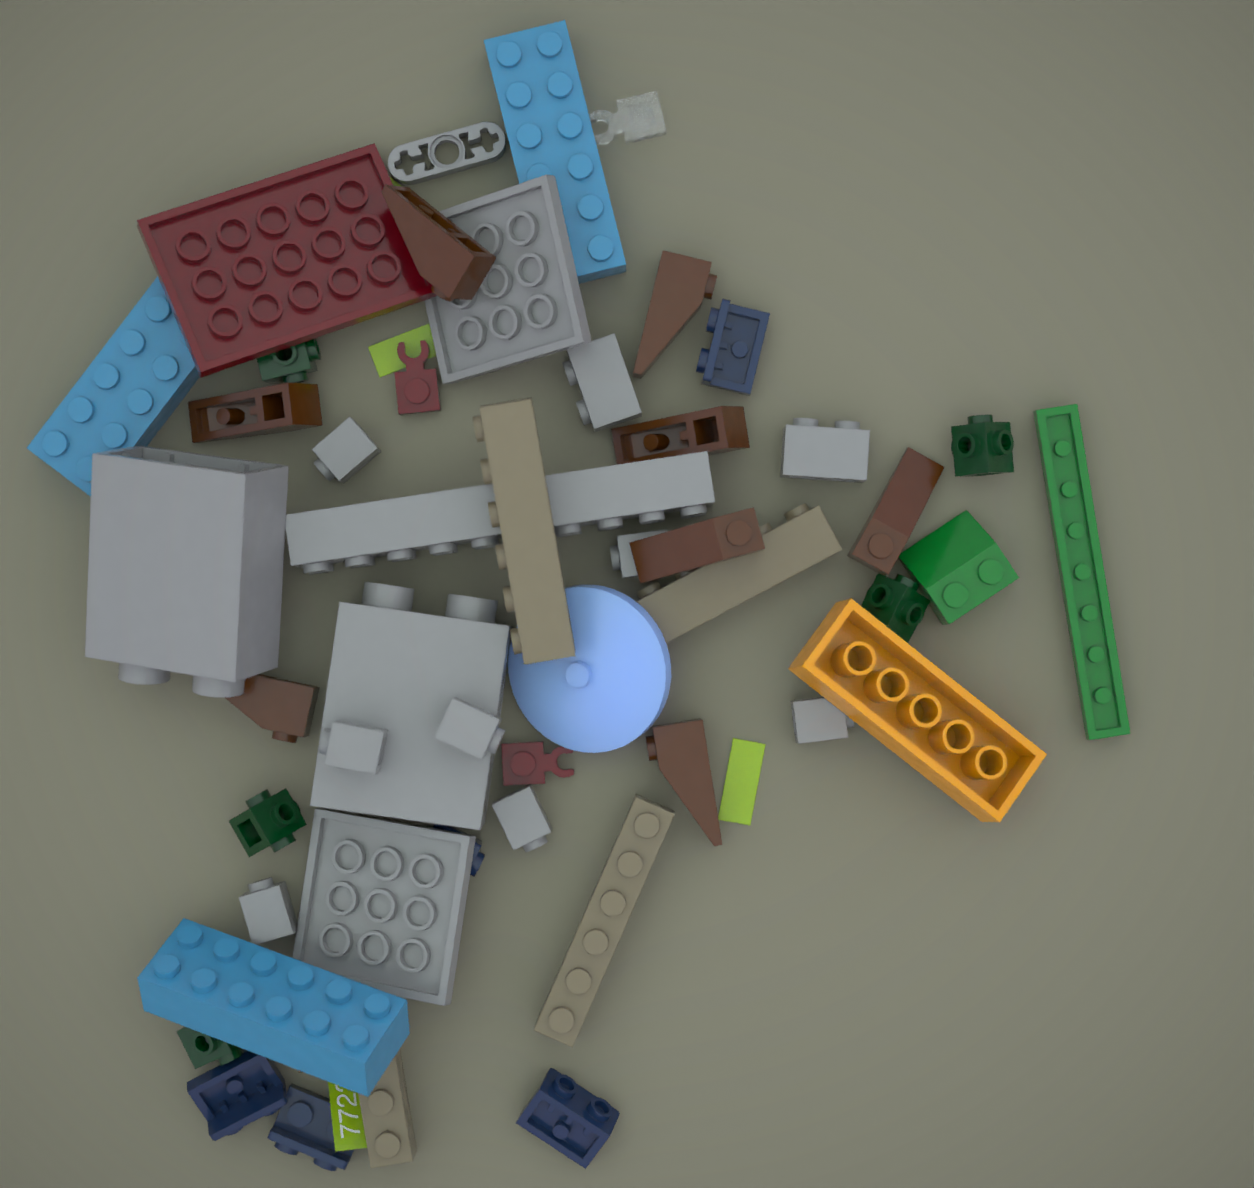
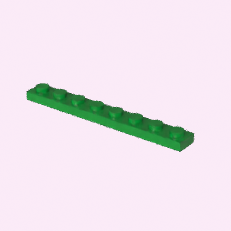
M1071 404L1035 410L1033 414L1086 740L1131 734L1078 405Z

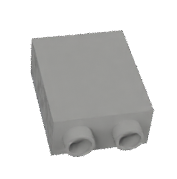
M134 446L92 453L85 657L118 662V679L127 683H165L170 680V671L193 675L192 691L198 695L208 697L240 696L244 694L245 679L277 668L289 466L147 446Z
M364 582L361 604L339 602L310 806L481 830L486 820L495 754L487 751L485 757L479 759L434 737L451 699L454 697L498 717L501 716L511 643L510 629H513V626L495 624L497 600L448 594L445 616L411 612L415 591L413 588ZM339 720L388 730L380 773L373 775L324 765L326 755L319 753L324 728L331 729L332 722Z

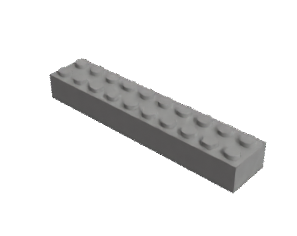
M708 451L545 475L557 537L582 534L581 526L597 524L598 531L623 528L622 520L639 518L640 525L664 522L666 513L680 512L681 519L704 516L707 513L706 507H712L715 503ZM493 484L287 514L285 529L291 566L303 568L304 574L309 573V575L333 572V564L345 562V566L352 569L375 565V557L387 556L388 561L401 562L417 559L416 551L429 549L430 555L433 556L458 553L457 545L471 543L472 548L475 550L493 548L496 544H499L498 539L502 538L500 527L492 528L488 502L495 501Z

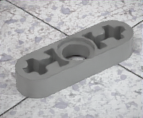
M481 122L405 143L391 151L388 157V168L393 178L400 184L414 185L489 164L503 156L506 150L505 135L497 124ZM489 132L491 138L499 139V141L493 143V151L485 152L484 147L481 146L472 148L471 152L474 157L466 159V149L461 138L468 137L469 145L481 142V134ZM447 142L455 144L459 149L458 159L449 165L440 163L435 157L437 148ZM428 148V157L434 169L427 170L426 163L422 162L413 166L414 173L406 175L403 169L396 170V166L402 164V156L409 155L411 160L414 161L423 159L424 156L421 150Z

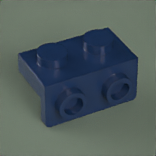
M722 299L720 309L711 307L706 332L714 334L710 349L701 348L696 372L704 374L702 385L750 396L770 313L730 304L731 300Z
M246 1051L233 1061L222 1066L219 1065L187 1082V1092L208 1121V1133L213 1141L226 1135L236 1134L244 1126L263 1116L273 1115L288 1103L285 1079L274 1062L250 1051Z

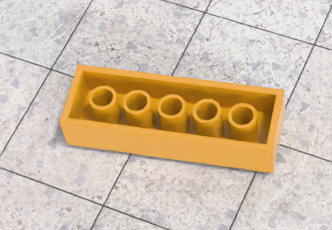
M852 598L834 604L788 668L793 674L981 822H1001L1047 755Z

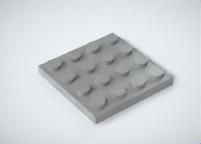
M543 175L439 211L496 257L472 300L454 299L452 302L436 296L424 301L443 384H454L592 342L555 176Z
M315 808L292 958L398 997L442 1006L451 1004L476 836L331 809Z

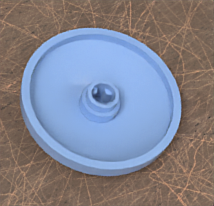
M583 584L566 587L565 592L575 644V656L524 665L522 653L514 654L511 640L508 655V674L512 692L527 720L537 731L552 742L564 748L584 753H600L615 750L627 745L645 733L661 714L671 685V661L668 647L661 630L651 615L640 604L624 593L599 585Z

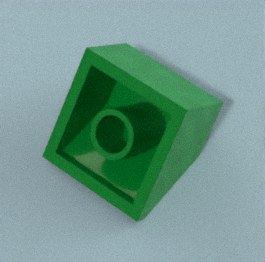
M967 510L901 552L898 557L912 580L919 584L918 589L922 595L930 600L929 606L942 625L951 624L1019 579V576L997 543Z

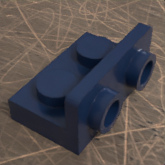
M550 1068L540 1087L520 1113L516 1124L586 1169L610 1137L620 1113L606 1100L596 1097L576 1084L571 1077L561 1074L554 1068Z
M291 1084L287 1091L288 1103L280 1108L267 1138L274 1141V1146L284 1153L298 1155V1152L313 1157V1162L323 1169L336 1171L337 1168L345 1170L355 1149L335 1152L330 1099Z

